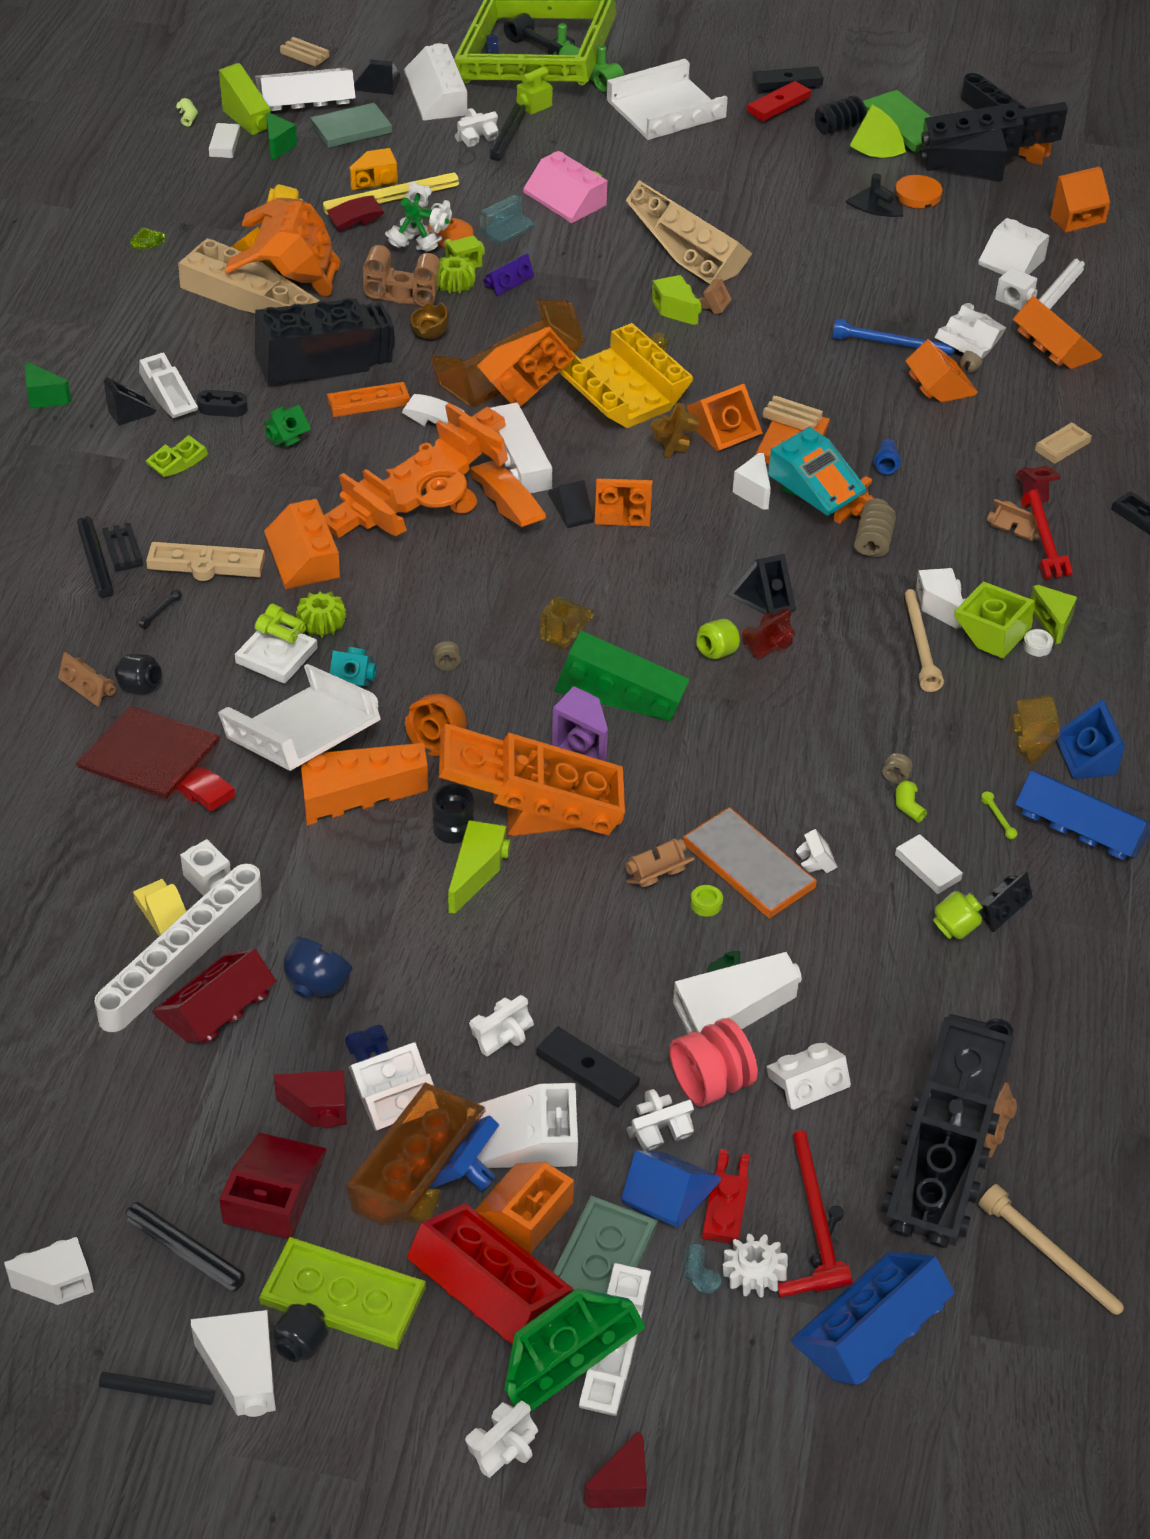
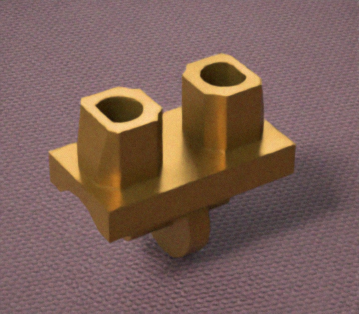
M676 403L671 416L664 415L663 418L653 420L651 430L655 433L654 438L660 441L665 448L663 457L671 458L674 451L686 453L690 439L689 435L682 433L683 431L696 432L699 426L698 416L686 412L685 404Z

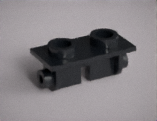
M1024 871L1019 876H1007L992 891L993 896L988 895L980 902L983 908L979 910V913L982 916V920L989 921L991 931L995 932L1033 898L1028 872Z

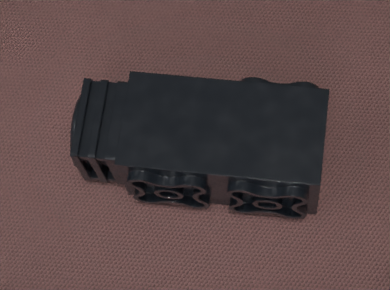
M345 298L338 301H319L311 304H293L285 307H267L255 310V355L268 384L369 371V365L374 363L380 364L386 361L392 362V351L395 346L394 325L390 314L385 310L382 302L364 305L359 304L357 298Z

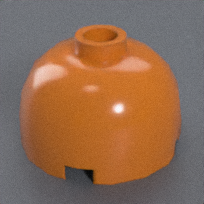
M429 694L411 704L409 714L405 717L406 732L413 744L424 743L425 748L432 750L427 753L431 756H440V731L445 723L464 729L467 728L466 713L461 704L453 697L445 694Z

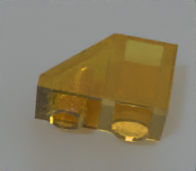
M555 596L541 612L540 638L566 649L580 630L594 616L595 610L571 600Z
M1053 695L1016 701L1017 713L1012 714L1015 732L1021 731L1022 735L1018 736L1021 754L1027 753L1029 765L1036 764L1060 737L1059 720Z

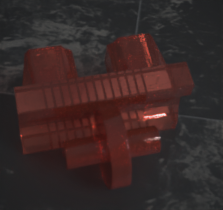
M784 608L776 614L768 613L762 617L759 626L756 628L749 626L742 631L744 645L751 647L753 658L760 660L777 647L785 650L792 645V637L795 636V632L790 624V610Z

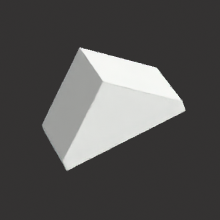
M758 453L734 471L733 493L761 509H768L771 488L764 453Z

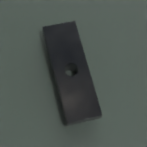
M813 66L753 72L752 79L759 91L770 92L794 81L807 88H814L815 86L823 85L824 77L819 67Z
M559 1026L537 1047L536 1055L618 1107L639 1086L640 1078Z

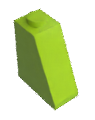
M236 63L219 69L223 111L251 135L268 130L266 114L270 113V107L242 65Z

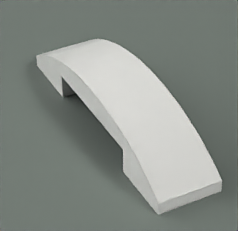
M614 1263L607 1294L629 1298L642 1319L651 1271ZM638 1334L587 1371L579 1408L617 1416Z

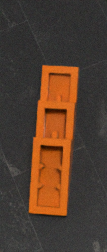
M492 460L470 467L471 478L483 485L484 495L496 502L498 513L521 527L546 519L545 512L530 492L502 465L499 466Z

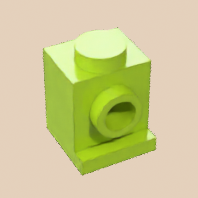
M474 235L454 241L450 239L445 240V258H449V255L453 257L460 255L461 258H469L470 262L474 263L475 268L482 267V256H484L485 250L483 243L478 241Z

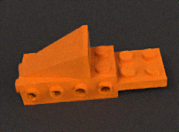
M447 723L444 724L440 731L439 778L493 793V803L507 806L508 835L517 836L583 828L609 836L616 825H620L625 815L623 766L509 732L505 739L501 740Z

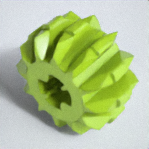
M449 255V258H440V291H448L449 294L453 292L460 294L461 291L467 292L470 287L474 286L475 267L469 258H461L460 255L457 257Z
M319 591L315 595L308 593L307 598L300 599L296 618L307 622L305 632H309L310 637L318 634L323 638L325 634L334 636L336 630H342L346 618V609L341 601V597H334L332 592L322 594Z

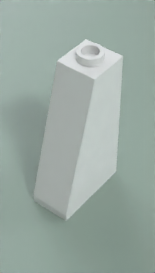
M787 952L675 981L673 1003L687 1033L692 1031L701 1033L704 1026L714 1024L715 1021L722 1018H730L743 1029L796 998L798 983L802 980L801 972L798 965L792 963Z

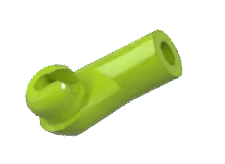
M908 780L902 781L896 788V807L919 823L925 818L927 810L915 802V792H918L916 784Z

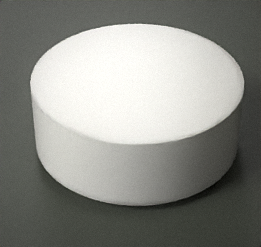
M1033 629L1025 634L1023 648L1027 653L1041 657L1051 652L1053 646L1051 634L1041 629Z

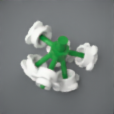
M410 182L408 185L409 192L400 203L404 208L406 217L401 219V227L393 226L391 230L385 232V235L389 237L388 241L398 248H401V246L406 247V245H409L408 239L412 240L415 236L420 235L416 239L419 244L416 246V249H422L425 252L433 251L438 246L437 242L442 239L441 236L437 237L435 233L445 230L451 221L452 211L450 209V202L444 200L443 204H433L431 209L424 208L428 205L427 199L432 193L429 186L423 187L416 182ZM423 217L429 219V225L434 228V231H428L427 226L423 224Z

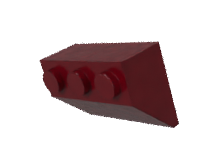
M255 948L228 952L159 1004L152 1012L155 1017L187 1043L200 1041L201 1043H206L219 1034L217 1028L225 1022L231 1023L244 1014L243 1008L250 1002L254 1004L265 998L269 994L268 988L277 981Z

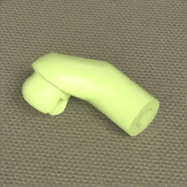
M182 98L176 104V108H181L180 113L184 114L181 118V123L184 126H191L198 115V111L191 100Z

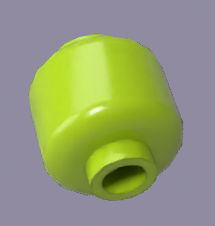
M716 619L705 623L698 630L697 647L709 659H720L736 652L739 647V631L728 619Z
M954 891L935 907L936 917L933 921L949 939L953 936L957 939H964L981 925L982 916L979 910L983 906L972 893L965 896L959 891Z

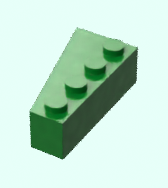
M580 630L568 654L554 692L567 694L574 686L599 698L601 704L671 722L690 679Z

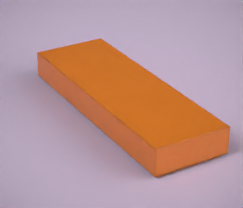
M404 382L327 394V401L333 417L406 406L410 400Z

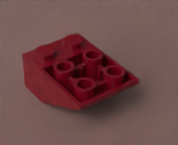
M259 1132L232 1168L219 1198L223 1223L287 1239L289 1237L293 1238L327 1149Z

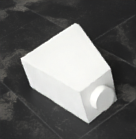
M267 1310L191 1319L194 1345L236 1415L257 1417L266 1412L276 1411Z

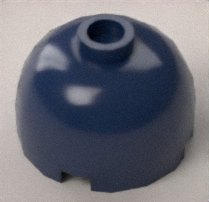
M296 937L293 943L290 944L284 958L286 977L294 984L292 991L305 999H310L312 995L322 998L338 992L347 982L349 974L353 969L352 966L337 953L332 951L329 954L321 950V944L307 938Z

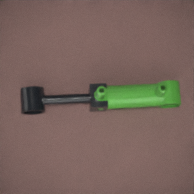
M527 13L517 15L504 23V32L510 41L515 42L528 37L548 48V55H578L580 48L575 46L574 39L567 36V25L564 23L558 25V37L552 40L534 31V22ZM599 45L597 47V62L589 80L594 82L600 92H607V80L624 76V72L619 64L606 63V47Z

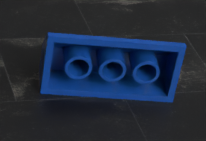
M1032 770L1015 804L1023 808L1021 814L1039 821L1040 816L1051 820L1050 827L1065 834L1068 833L1069 829L1080 834L1078 840L1096 847L1098 842L1109 847L1107 853L1122 860H1125L1127 855L1136 857L1150 835L1149 821Z
M889 1251L858 1278L853 1285L849 1286L791 1338V1341L797 1349L833 1381L857 1385L867 1380L871 1375V1371L878 1364L893 1356L896 1348L906 1338L915 1335L920 1330V1325L931 1315L940 1312L945 1306L944 1303L955 1292L936 1256Z

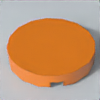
M923 175L902 177L897 181L895 187V195L899 197L902 204L918 209L925 208L929 204H931V207L941 201L943 191L938 181Z

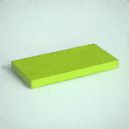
M289 1237L259 1296L260 1304L283 1312L291 1304H314L323 1311L325 1315L323 1319L328 1327L398 1350L426 1289V1281Z

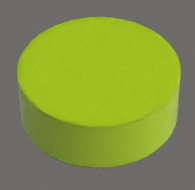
M701 885L692 891L690 906L696 914L711 917L721 911L723 895L718 888L711 885Z

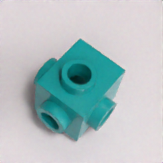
M348 647V653L333 651L330 674L361 688V685L370 686V681H374L377 664L373 663L374 657L366 656V649Z

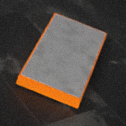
M730 807L683 836V841L690 851L769 919L816 888V879Z

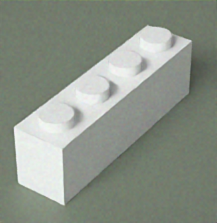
M518 402L491 407L490 409L505 418L506 423L505 427L497 431L504 438L508 460L502 466L507 468L530 493L552 489V466Z

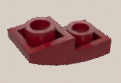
M373 195L349 200L327 211L339 232L344 231L359 221L365 226L384 214Z

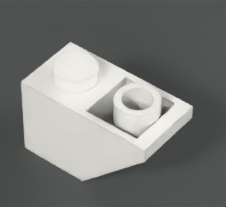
M953 569L919 570L915 593L921 611L954 628H961L960 623L954 617V611L966 599H962L961 583L959 579L955 578Z
M77 1237L57 1241L49 1247L32 1253H22L14 1259L4 1262L11 1288L59 1305L94 1292L90 1273Z

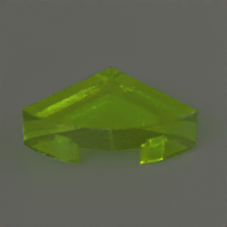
M142 227L130 240L131 247L138 249L155 247L163 243L165 237L162 232Z

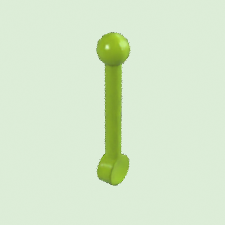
M988 791L983 792L981 801L990 806L1005 829L1006 838L1015 839L1017 837V830L1010 827L994 803V794Z

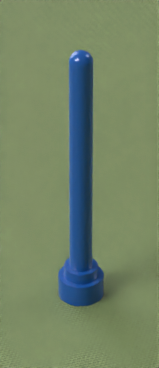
M836 318L832 339L843 340V338L848 339V336L915 349H918L926 341L853 327L851 323H846V320ZM931 341L948 355H952L955 352V348L948 344Z

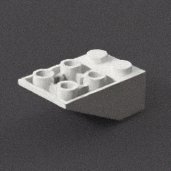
M575 1083L538 1084L470 1106V1123L490 1115L499 1124V1127L477 1156L487 1168H512L518 1163L546 1162L553 1167L577 1166L578 1132Z

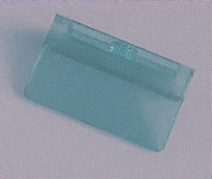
M517 194L480 211V233L499 245L534 228V222L522 215V197Z

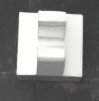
M814 829L806 833L805 838L807 841L796 850L802 860L809 857L808 860L801 863L803 868L808 873L821 869L828 873L838 868L828 843L818 831Z

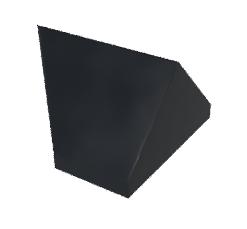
M370 59L369 66L354 83V91L393 95L400 79V72L392 61Z
M785 554L755 560L727 596L767 616L796 610Z

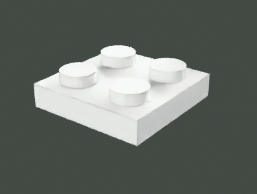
M256 631L235 653V663L285 684L318 648L317 639L299 633L296 642L291 644L270 633L265 635Z

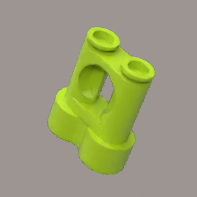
M273 603L268 606L264 614L259 616L255 624V630L265 635L270 633L291 644H294L298 634L304 633L307 628V622L284 612V608ZM281 624L289 625L293 627V629L289 630L281 626Z

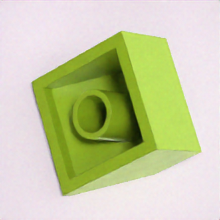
M983 581L954 611V617L978 649L1004 659L1025 634L1031 630L1035 601Z

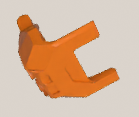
M276 198L245 214L242 222L243 227H252L259 223H262L256 242L249 249L229 258L225 269L226 274L252 262L271 260L284 277L300 283H311L318 294L323 297L331 295L333 290L332 281L335 272L339 270L341 261L332 249L324 221L311 204L300 199Z

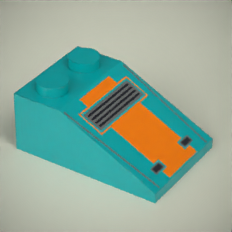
M810 426L771 449L768 475L827 516L866 493L867 488L832 442Z

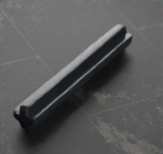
M517 103L514 105L490 149L491 159L500 160L526 114V106L524 104L520 105Z
M89 516L85 518L80 517L77 520L78 530L97 593L102 598L111 596L113 594V586L92 518Z
M133 1202L127 1208L125 1215L128 1222L230 1291H237L244 1283L243 1271L140 1202Z

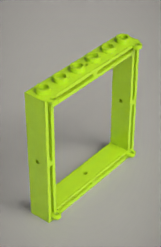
M484 0L454 58L463 82L467 84L471 80H522V75L545 66L548 69V75L542 77L545 81H577L579 85H585L597 62V47L604 45L617 15L616 1ZM522 13H527L531 18L593 19L578 55L480 54L496 21L501 18H513Z

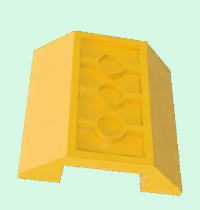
M633 323L611 331V345L609 349L584 359L576 356L559 372L604 415L626 428L670 411L693 381V376Z

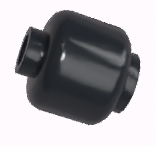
M132 653L126 654L121 658L115 669V677L119 686L127 692L149 693L160 683L162 671L154 657Z
M306 1303V1305L291 1304L272 1329V1337L275 1341L273 1347L285 1359L292 1362H297L299 1359H310L328 1335V1325L323 1319L325 1317L323 1311L311 1303Z

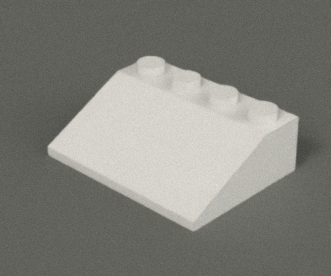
M347 68L255 76L257 88L269 105L270 111L282 110V105L290 104L291 109L304 108V103L313 102L314 106H326L327 101L336 100V104H348L350 99L355 98L353 72Z

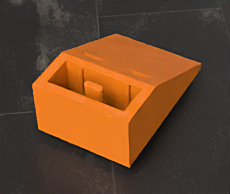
M549 326L496 347L477 366L510 403L518 402L521 407L576 356Z

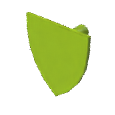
M871 104L849 146L867 156L877 158L894 157L906 153L904 140L898 126L884 111Z

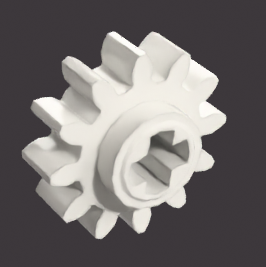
M747 1234V1243L745 1244L734 1239L733 1250L724 1251L723 1276L729 1278L730 1288L734 1289L742 1285L743 1296L749 1295L751 1289H756L759 1297L764 1296L765 1287H769L770 1290L775 1292L778 1291V1280L786 1281V1267H788V1256L786 1253H781V1243L775 1242L769 1246L768 1237L765 1234L760 1238L759 1242L754 1241V1237L751 1234Z

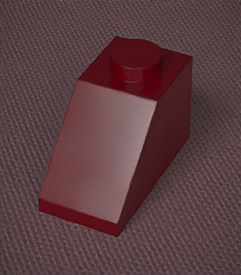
M344 1070L274 1074L276 1100L308 1125L325 1128L347 1125Z

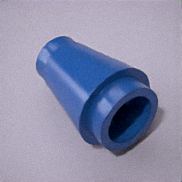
M890 439L881 442L874 458L875 468L880 473L888 475L894 473L901 464L896 443Z

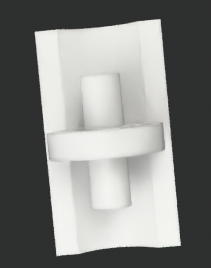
M467 109L465 117L460 118V121L457 123L458 132L455 134L457 142L464 141L467 147H472L479 143V136L484 135L489 142L496 140L499 133L496 125L498 119L496 112L476 114L474 109Z
M522 995L514 1000L503 998L496 1003L493 1014L487 1018L478 1015L470 1020L469 1025L472 1035L478 1040L482 1054L488 1057L508 1042L516 1046L525 1042L524 1031L534 1025L528 1012L527 998Z
M652 1089L645 1092L646 1102L636 1105L639 1115L648 1112L650 1114L633 1119L631 1121L632 1126L626 1129L630 1139L637 1137L643 1150L651 1151L662 1146L664 1143L659 1131L662 1127L669 1126L674 1141L688 1138L693 1134L694 1129L690 1114L694 1107L691 1100H687L663 1109V1107L672 1104L670 1095L659 1097L657 1092Z
M522 1400L515 1407L502 1402L493 1411L491 1419L494 1427L486 1432L481 1428H475L466 1436L465 1441L470 1453L477 1459L481 1472L489 1478L504 1464H509L514 1458L522 1463H526L533 1456L528 1444L535 1439L534 1435L538 1432V1429L530 1417V1406Z

